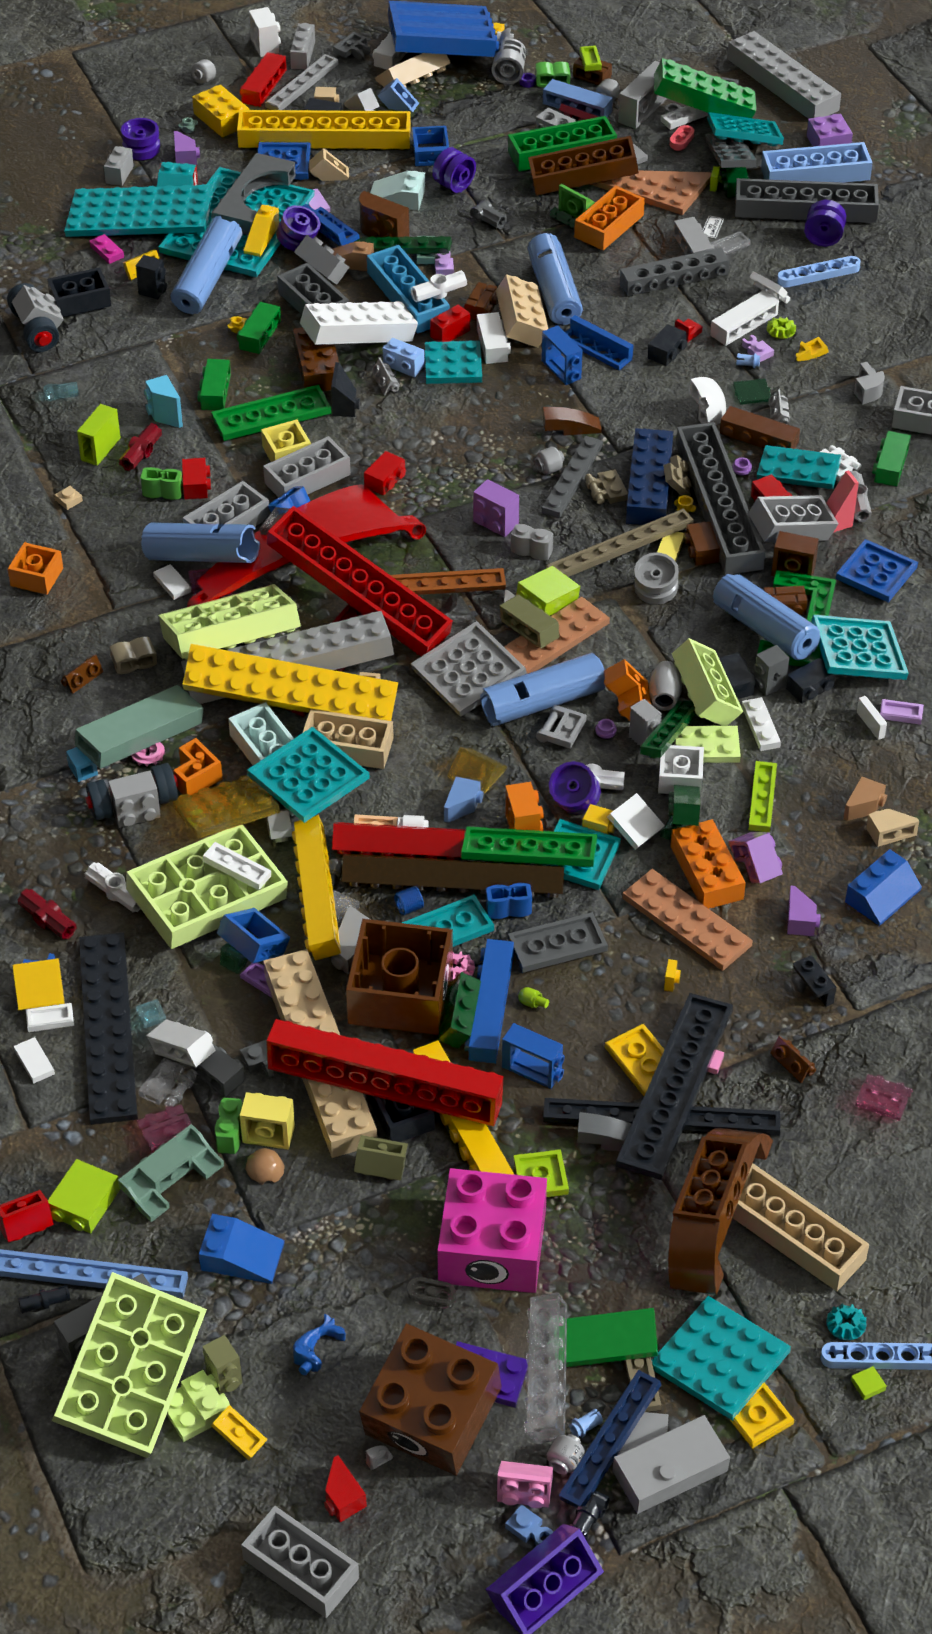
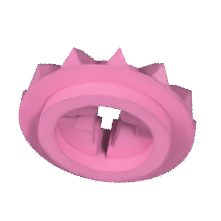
M159 742L131 756L133 761H137L139 766L145 764L148 767L151 763L156 765L157 761L163 760L165 749L163 744ZM149 749L151 753L149 756H146L145 754Z
M462 951L459 954L453 953V964L458 965L460 963L461 968L458 966L453 968L452 966L450 981L461 972L469 976L474 974L475 964L469 954L463 955Z

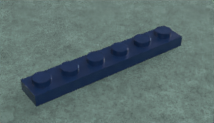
M640 1370L637 1371L559 1494L560 1500L575 1508L586 1506L613 1463L614 1457L618 1455L661 1387L660 1380Z

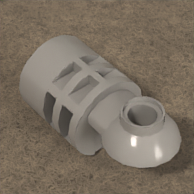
M507 28L502 32L497 31L499 49L495 51L492 64L494 78L503 84H514L522 78L526 58V48L520 41L513 39L514 34H510L511 28Z

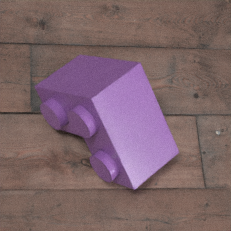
M750 832L728 841L735 862L745 863L751 883H762L783 874L781 870L782 862L776 854L774 848L775 841L770 833Z

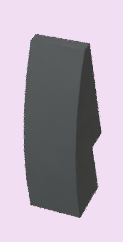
M580 1112L577 1143L601 1144V1150L621 1151L632 1124L608 1116Z

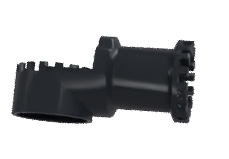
M595 1491L592 1501L590 1500L588 1507H577L575 1511L576 1517L572 1524H569V1526L579 1528L586 1541L589 1537L588 1531L591 1525L596 1523L598 1518L601 1519L610 1500L609 1496Z

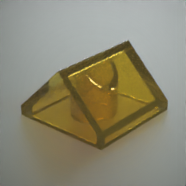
M460 747L448 777L452 780H455V777L480 781L481 791L485 794L507 770V766L472 748Z

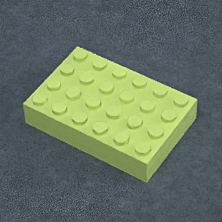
M275 584L158 615L163 638L182 659L185 658L186 660H188L191 644L216 649H230L242 642L252 643L257 638H271L276 635L275 633H289L294 631L295 628L301 627L296 603Z
M242 823L129 870L126 875L127 891L171 949L219 929L220 921L226 914L251 908L259 911L286 899L288 881ZM216 842L271 870V877L260 890H257L203 862V855Z
M112 1272L52 1421L148 1458L153 1451L207 1309Z

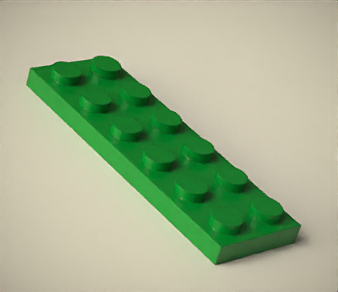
M315 385L212 411L211 414L223 441L261 432V429L293 420L300 422L331 414V406L320 386Z
M467 827L461 859L594 867L597 834Z

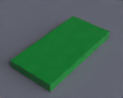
M654 1308L555 1320L558 1368L658 1356Z

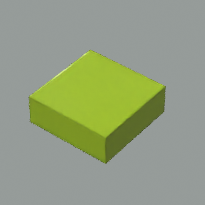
M713 166L710 191H717L720 176L719 167Z
M874 1366L851 1377L852 1383L863 1400L886 1391L887 1386Z

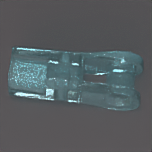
M77 382L48 384L43 389L45 399L48 401L79 396Z

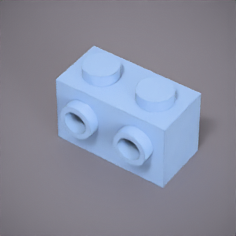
M392 338L383 347V363L389 364L390 368L416 377L424 368V350Z

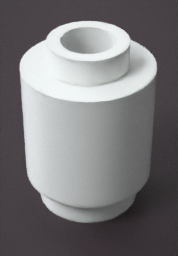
M404 815L403 817H398L397 826L429 827V821L425 820L424 816Z

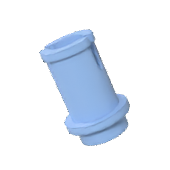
M754 353V355L737 354L738 359L745 360H737L736 365L753 366V368L759 367L760 355H757V353Z
M593 1409L579 1419L574 1418L572 1423L569 1424L571 1433L576 1437L583 1438L586 1436V1432L603 1423L602 1415L599 1411L597 1412V1409Z

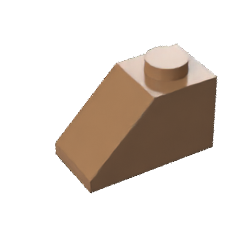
M861 777L845 806L844 820L849 821L865 817L877 811L880 806L883 807L887 799L885 794L886 785Z

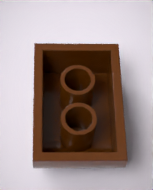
M366 191L360 194V230L364 235L368 237H409L408 207Z

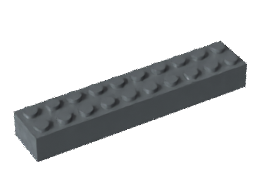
M715 422L677 427L676 446L681 459L685 460L688 464V478L691 481V486L704 521L710 522L720 547L719 561L724 574L763 570L765 550L756 527L748 515L749 509Z

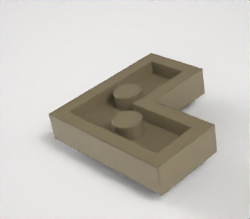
M678 455L670 457L671 463L663 465L666 482L681 496H691V481L688 478L687 471H689L687 462Z

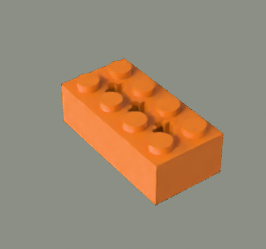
M615 185L575 219L574 238L598 249L605 250L644 216L645 198Z
M713 819L700 822L699 826L688 825L672 829L671 848L698 902L710 909L744 900L746 882Z

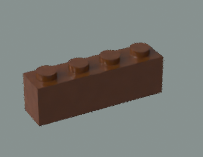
M729 406L721 418L719 434L764 449L765 445L795 449L799 443L800 428Z

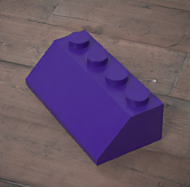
M562 1524L485 1590L498 1612L520 1634H532L604 1571L581 1530Z

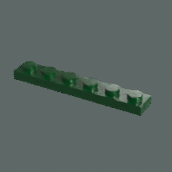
M444 236L360 237L356 240L357 242L374 243V253L400 245L406 254H449L452 244L451 237Z
M680 698L641 745L640 754L647 755V757L653 759L663 756L696 715L692 700Z

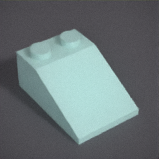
M405 171L376 180L370 193L408 207L409 210L419 211L425 192V172Z

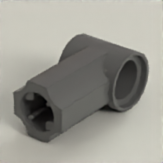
M487 200L481 201L470 210V215L474 221L481 222L483 220L498 229L503 228L507 221V216L493 209L491 203Z

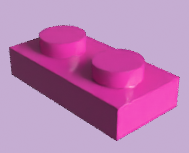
M105 234L90 240V247L108 264L124 258V252Z

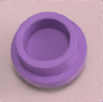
M738 458L733 463L732 468L736 474L746 475L751 472L752 465L747 458Z
M602 719L596 725L595 731L601 738H611L616 734L617 728L612 720Z

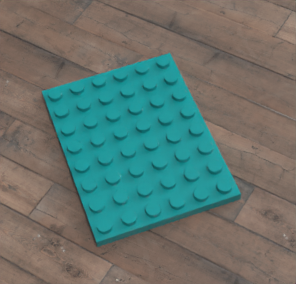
M219 167L206 185H213L214 193L206 229L212 220L213 209H216L220 200L224 198L227 190L232 187L235 179H238L241 172ZM291 184L289 186H266L252 192L245 199L244 204L255 211H258L261 205L279 208L280 222L283 212L288 207L293 205H309V202L315 195V190ZM205 232L169 233L160 244L159 253L190 260ZM276 232L261 257L244 254L243 250L248 235L242 234L224 269L257 278L281 244L277 239Z

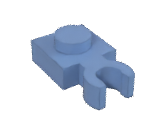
M522 1504L505 1523L507 1530L525 1543L532 1538L536 1546L543 1541L540 1539L541 1537H548L553 1533L548 1527H540L542 1519Z

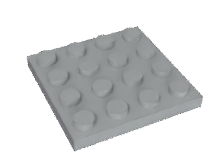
M477 621L411 663L412 669L460 717L481 704L480 694L484 692L483 688L527 674L526 668Z

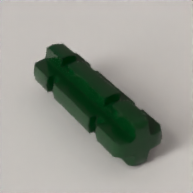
M557 207L550 210L552 218L575 229L576 217L573 218L572 215Z

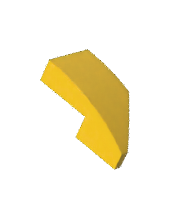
M820 337L807 343L801 341L799 352L796 353V360L805 361L829 353L828 347Z

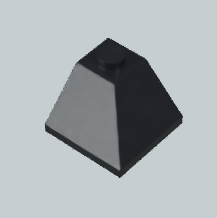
M335 362L331 385L332 415L355 417L356 409H360V398H357V390L341 364Z

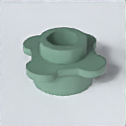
M189 117L183 118L178 127L185 133H192L195 131V125L198 124V121Z

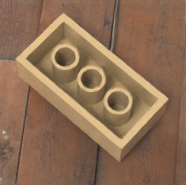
M506 274L496 290L506 337L538 348L542 343V331L548 329L538 285Z
M310 709L303 732L314 727L360 766L385 768L393 742V721Z

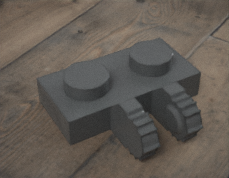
M353 32L333 46V53L344 58L352 54L358 60L363 59L364 54H370L371 50L366 45L367 37Z
M267 1039L240 1049V1055L249 1072L262 1067L268 1078L274 1075L273 1070L268 1069Z

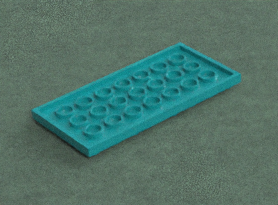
M202 184L194 186L168 185L163 187L134 186L131 188L75 189L64 230L65 236L205 232L214 188L213 185Z

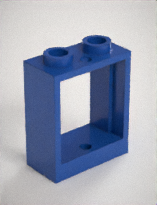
M446 126L412 127L415 166L434 165L441 152L449 148ZM443 143V146L418 148V144Z
M558 325L542 331V362L565 385L580 380L582 374V349Z
M255 908L224 915L217 931L219 936L252 963L283 956L290 940V936ZM246 928H248L252 933H254V934H255L258 938H260V939H257V938H256L254 935H252L248 930H246Z
M513 1023L502 1039V1067L550 1089L556 1081L559 1082L564 1074L562 1064L565 1059L563 1044Z

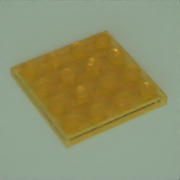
M248 775L241 776L238 780L232 782H222L213 788H202L192 795H181L176 801H172L174 809L198 839L280 813L279 804Z

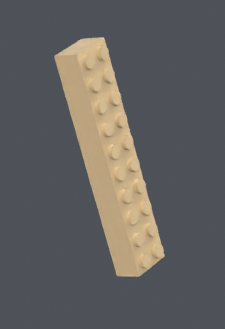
M307 949L264 960L265 979L280 1020L290 1021L306 1027L311 1026L318 1030L334 1032L340 1035ZM302 1078L332 1158L357 1151L361 1135L377 1138V1129L363 1093Z

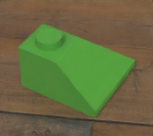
M563 184L559 185L558 209L572 215L573 218H578L595 203Z

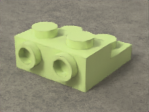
M204 1370L181 1381V1387L176 1389L167 1412L168 1418L183 1442L211 1428L212 1423L230 1405L225 1394L219 1395L216 1391L218 1385L213 1375L207 1376Z

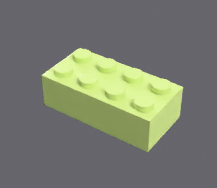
M688 638L671 653L675 661L674 665L682 676L681 681L686 686L689 692L688 696L693 701L695 712L700 718L708 719L714 724L728 726L743 713L715 650Z

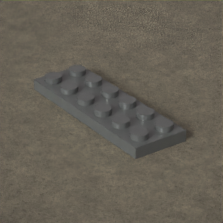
M713 132L705 134V142L721 168L756 167V159L744 141L738 142L729 137L727 139H719Z

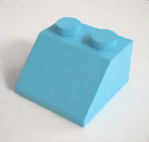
M164 375L145 381L146 389H144V395L146 400H148V403L145 404L148 415H152L155 422L178 428L183 427L180 397L168 376Z

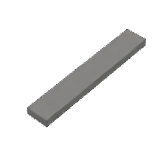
M324 54L265 102V107L271 110H283L338 65V59Z

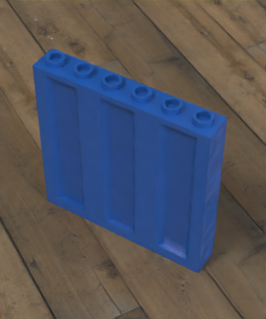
M389 1L387 17L396 52L495 57V51L499 49V41H497L492 18H490V12L487 11L486 6Z

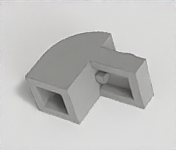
M868 362L860 363L859 377L855 381L854 394L862 404L873 402L881 397L885 379L884 372L876 373L875 369Z

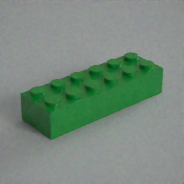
M664 58L661 59L654 73V94L707 113L711 112L753 118L756 113L755 91L751 88L739 86L734 82L725 81L718 76H711L704 71H697L687 65H681L673 60Z
M602 116L508 134V153L518 171H527L530 169L528 157L617 139V134L607 117Z

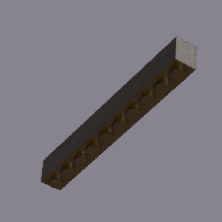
M344 854L342 882H347V886L359 887L360 883H369V887L382 888V884H390L393 889H404V885L416 886L419 890H426V887H435V891H448V888H457V892L469 893L470 889H479V893L486 894V888L493 885L510 886L516 883H527L531 886L532 896H536V893H545V897H558V894H563L564 866Z

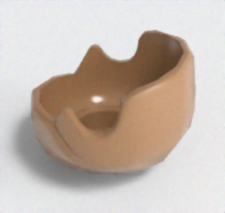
M262 1148L256 1150L247 1158L245 1169L250 1179L263 1185L266 1181H273L274 1183L279 1181L284 1174L285 1166L277 1152Z

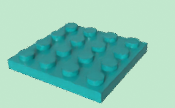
M708 112L707 120L714 135L719 139H727L729 137L738 142L750 140L753 144L765 142L767 145L774 147L778 146V144L783 145L784 137L775 121Z
M813 615L811 622L820 630L818 644L829 674L890 678L894 680L907 679L909 673L890 621Z
M314 727L309 728L247 769L248 776L304 823L370 779L367 770Z
M707 1296L658 1352V1356H655L651 1361L655 1372L733 1421L759 1387L790 1353L791 1346L712 1297Z

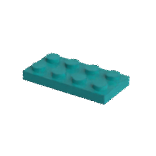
M765 445L757 472V480L772 474L781 483L833 489L841 463V454Z
M475 895L402 922L405 924L453 929V947L494 931L493 922Z

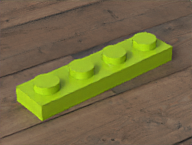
M756 761L748 830L770 832L777 763Z

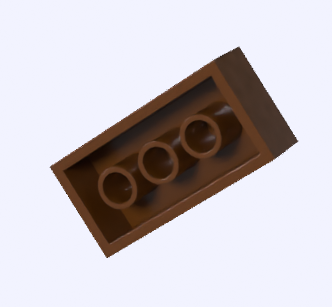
M303 327L293 329L294 348L303 387L319 385L322 391L331 390L335 362H339L335 344L315 345Z

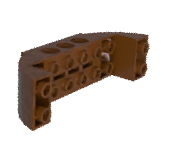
M717 1128L701 1138L673 1210L668 1254V1273L671 1289L717 1295L724 1276L718 1255L754 1158L767 1159L773 1143L769 1135Z

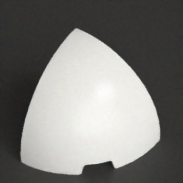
M707 377L691 379L690 395L699 404L698 420L702 424L715 422L717 426L726 412V401L720 386L713 379Z

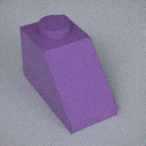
M174 131L176 163L197 165V158H200L199 147H196L195 140L178 131Z
M790 886L787 934L814 936L815 927H820V914H816L817 905L796 886Z

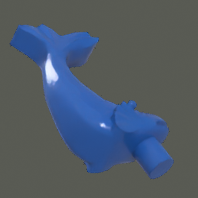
M324 1314V1323L320 1327L306 1332L293 1345L294 1363L301 1365L299 1372L302 1375H307L310 1370L317 1372L322 1367L320 1358L314 1352L315 1344L321 1336L328 1335L337 1340L345 1341V1329L336 1326L334 1318Z

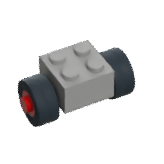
M28 283L14 286L7 295V304L11 312L20 318L22 324H25L23 335L28 346L36 352H45L52 349L59 339L57 328L64 320L54 297L50 294L45 295L39 292L33 285Z
M168 763L153 766L151 771L108 781L110 793L103 779L86 784L87 796L85 800L87 808L91 809L94 819L109 818L114 813L119 828L160 818L159 803L164 804L178 799V780L176 774L173 775Z

